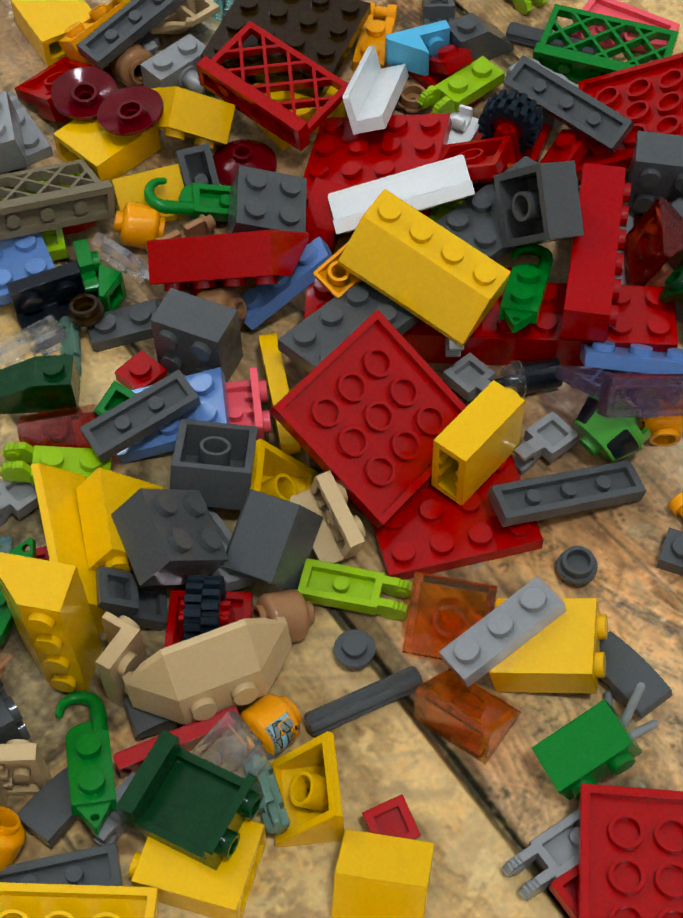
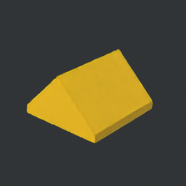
M179 164L109 180L114 185V199L118 211H123L126 203L129 201L148 204L144 197L145 185L154 178L167 179L166 184L158 185L154 189V193L158 198L178 201L179 195L184 188ZM160 212V216L165 217V222L188 217Z
M261 438L255 441L251 487L249 489L289 501L291 496L310 489L315 476L318 475L316 470Z
M326 731L271 761L272 774L276 777L284 801V807L282 808L286 809L290 820L289 827L283 830L282 834L275 835V846L290 847L343 840V812L334 733Z
M345 829L334 875L331 918H424L435 843Z

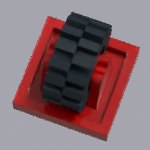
M506 89L500 90L499 94L495 92L488 99L478 120L479 127L473 141L511 135L516 162L524 156L539 162L550 136L551 125L543 123L544 116H541L542 108H535L537 102L534 99L527 101V94L522 93L520 97L517 96V90L511 89L509 95Z
M189 575L185 590H171L164 648L238 620L251 618V609L253 607L252 592H226L224 576Z

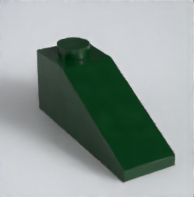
M74 355L35 356L1 369L0 414L78 411L81 381Z

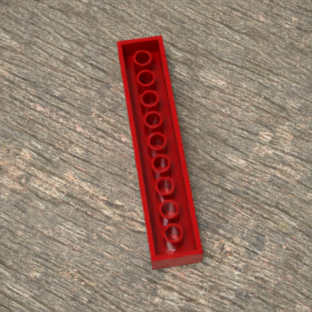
M315 280L307 287L304 319L334 298L318 280ZM548 283L537 324H528L516 333H512L505 320L499 319L503 293L464 344V351H461V357H445V336L422 320L402 335L426 363L454 364L470 352L485 365L516 366L517 362L558 358L561 368L600 369L584 367L579 358L581 344H592L593 341L560 337L567 283ZM621 285L619 301H612L613 305H619L616 328L608 327L606 340L614 342L615 347L630 348V344H644L651 346L653 351L667 353L668 348H677L675 301L664 304L659 299L665 287Z

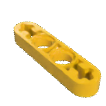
M276 332L258 335L260 355L271 408L289 392L281 351L278 350ZM273 416L280 450L288 455L300 454V444Z

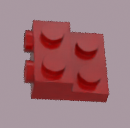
M64 57L14 89L19 100L36 106L40 117L60 123L70 118L58 112L52 103L51 88L54 81L64 72L74 68H99Z
M511 135L447 144L439 159L436 160L437 162L457 155H463L472 182L477 180L478 183L493 181V175L503 173L517 161Z

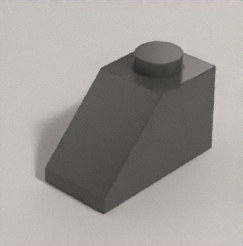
M473 13L447 22L450 27V45L454 44L458 48L470 49L473 61L481 56L491 60L514 50V45L498 27Z
M209 143L172 152L175 164H179L184 187L191 185L192 182L220 185Z

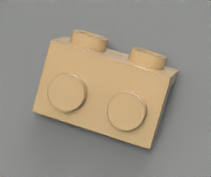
M329 470L315 476L310 489L291 496L289 501L299 504L323 517L312 552L316 560L337 564L358 554L365 543L364 537L366 532L360 518L357 515H352L346 503L348 502L346 489L336 483L331 471Z
M106 611L101 617V621L109 644L95 663L107 699L122 707L124 698L129 696L122 676L129 671H135L148 657L139 625L127 616L121 615L118 618Z
M12 739L7 741L6 744H0V806L7 807L8 796L35 795L52 779L37 743H31L24 739Z

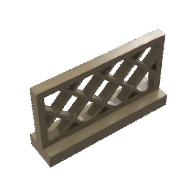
M83 159L0 175V198H3L0 201V241L115 217L114 185L109 180L101 181ZM79 172L81 174L80 176L69 175ZM38 180H45L47 182H39ZM57 184L69 185L70 187L58 186ZM11 186L14 187V189H8L4 187ZM25 190H29V191H34V192H37V193H36V194H32V193H27V192H24V191H25Z

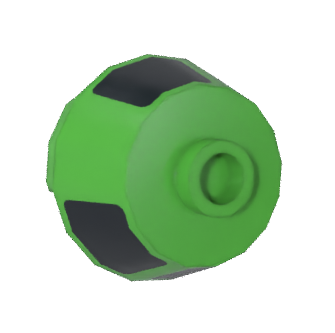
M604 386L595 395H588L573 425L582 437L579 442L592 456L596 457L599 455L606 462L614 463L643 450L642 444L651 437V433L646 427L641 431L636 425L638 423L636 420L639 416L638 413L617 393L612 397H608L607 393L609 391Z

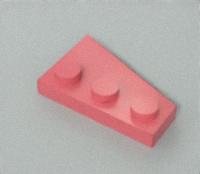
M588 0L582 9L679 32V23L617 0ZM599 25L587 27L592 35L605 31ZM580 31L568 35L582 40L585 39ZM629 32L618 34L623 42L636 38L633 33ZM611 38L599 42L601 47L612 48L616 46ZM660 39L650 41L655 50L668 45L669 42ZM642 45L630 49L633 51L647 52Z

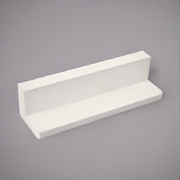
M374 45L367 47L342 96L353 135L386 129L409 77L406 64L381 69Z
M457 155L329 193L328 200L334 218L333 224L336 235H342L355 231L364 213L384 189L419 212L475 196V191L463 155Z

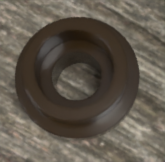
M89 293L74 297L70 302L68 310L70 321L79 327L93 326L105 314L103 303L95 295Z

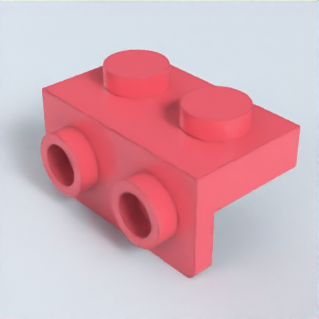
M257 367L249 368L251 380L226 382L230 424L258 427L257 440L261 438L265 441L264 433H272L269 410L262 411L261 403L268 402L266 380H258Z

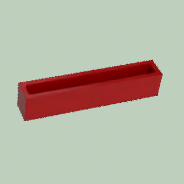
M592 163L583 164L579 198L584 236L573 238L560 337L606 342L608 327L616 328L619 305H613L612 301H619L622 279H616L615 276H621L624 254L617 253V251H624L627 230L620 229V227H626L629 206L622 205V203L629 204L632 184L625 182L626 167Z

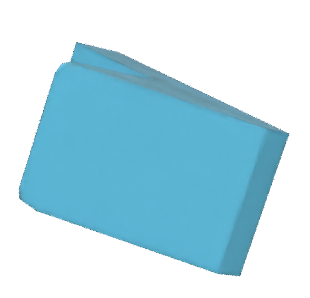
M442 20L385 35L386 63L391 66L406 64L408 71L428 76L429 58L437 55V50L441 47L450 45V27L447 21Z

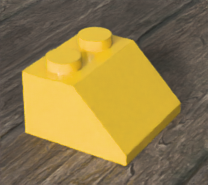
M177 86L151 88L157 91L163 100V114L153 127L165 130L164 136L184 141L185 137L195 139L194 145L209 143L211 149H214V145H227L236 105Z

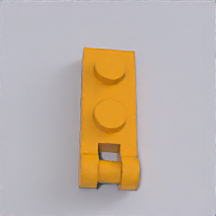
M368 2L371 3V13L359 33L352 60V71L357 69L367 47L373 45L375 46L381 69L386 67L385 35L394 33L398 16V5L388 4L387 7L377 6L376 2Z

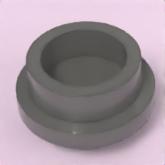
M573 546L559 556L557 572L561 579L568 584L576 586L585 585L596 576L598 569L597 560L587 548Z
M362 630L345 631L335 641V658L339 664L349 670H361L368 666L375 657V642L368 633Z

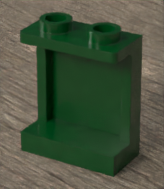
M163 730L120 798L116 808L123 824L217 870L222 859H230L235 852L240 840V833L238 831L246 818L251 820L255 816L261 805L263 795L260 794L258 776L248 773L244 779L181 748L179 737Z

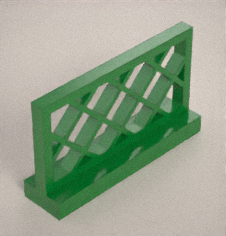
M555 4L541 40L536 43L533 59L578 84L582 80L637 66L652 60L662 59V56L663 58L672 56L679 32ZM558 17L572 19L574 24L561 28L557 20ZM599 25L605 31L592 35L587 27ZM580 31L585 39L572 43L568 35ZM629 32L633 33L636 38L623 42L618 34ZM611 38L616 46L603 50L599 42ZM561 39L565 47L548 45V43ZM655 39L669 41L668 45L656 50L650 43V41ZM642 45L648 53L635 58L630 49ZM591 46L596 54L579 52V50ZM622 53L628 61L622 62L610 59V57Z

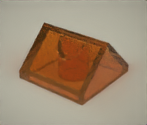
M415 571L402 653L442 660L439 654L440 650L495 609L498 586Z
M450 668L419 685L415 692L414 720L485 765L521 713L520 710L476 683L467 688Z

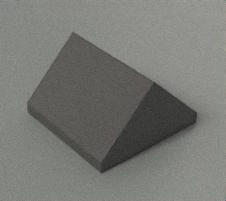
M249 489L226 550L229 560L224 562L222 566L286 590H297L305 561L310 556L323 517L299 504Z

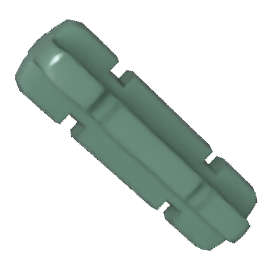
M63 316L59 320L61 330L60 355H74L80 377L82 375L80 365V327L72 324L68 316Z
M259 753L254 754L251 759L245 762V769L247 775L251 773L258 776L260 794L263 795L258 811L262 814L261 820L262 824H265L266 832L279 835L289 827L290 820L286 809L282 808L284 807V801L276 777L272 774L273 768L269 757L260 756Z

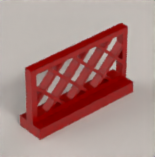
M249 21L211 59L204 56L196 64L201 86L225 102L236 105L235 108L300 152L310 143L309 135L343 101L342 96L348 86L347 82L252 21ZM252 34L262 41V46L243 48V42ZM282 53L287 57V62L268 64L267 61L268 54ZM263 55L264 65L244 67V57ZM240 58V67L226 69L221 66L226 59ZM306 69L313 75V79L293 81L292 71ZM288 71L289 81L269 82V73ZM265 74L266 84L250 85L246 82L245 76ZM333 86L338 90L333 96L318 97V87ZM314 88L315 98L295 100L294 90ZM290 90L291 101L276 102L271 99V92ZM316 107L317 113L308 122L296 115V109Z

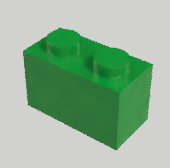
M605 699L532 747L533 752L558 793L569 800L574 797L579 799L581 783L598 785V781L611 773L613 775L621 774L631 768L636 762L634 758L642 753V750L616 710Z

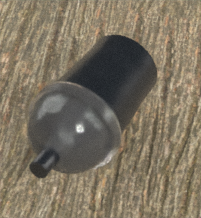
M558 358L523 362L516 360L511 361L510 364L502 369L499 379L493 380L505 388L515 390L520 394V397H525L526 394L561 387L563 384V373Z

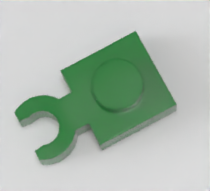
M87 238L73 241L85 291L99 299V283L96 273L99 272V265L101 263L98 252H90Z

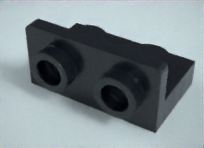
M76 261L6 283L15 314L24 335L59 325V320L63 316H68L71 300L80 294H85L81 272Z

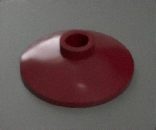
M78 67L64 72L54 81L51 88V100L58 112L64 116L76 120H90L97 118V111L102 101L118 89L115 80L105 71L93 67Z
M125 87L113 92L102 101L97 111V119L101 128L109 134L115 136L137 135L150 129L160 120L164 109L163 100L157 91L149 87Z
M241 139L229 142L227 145L221 146L213 155L219 183L225 186L232 185L239 165L276 172L277 159L273 150L266 144L256 140Z

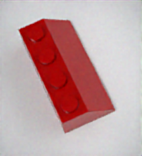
M260 230L147 241L149 284L164 285V291H169L170 288L185 291L186 284L194 283V289L216 288V281H224V287L246 286V279H255V285L278 284V277L292 276L309 240L308 232Z

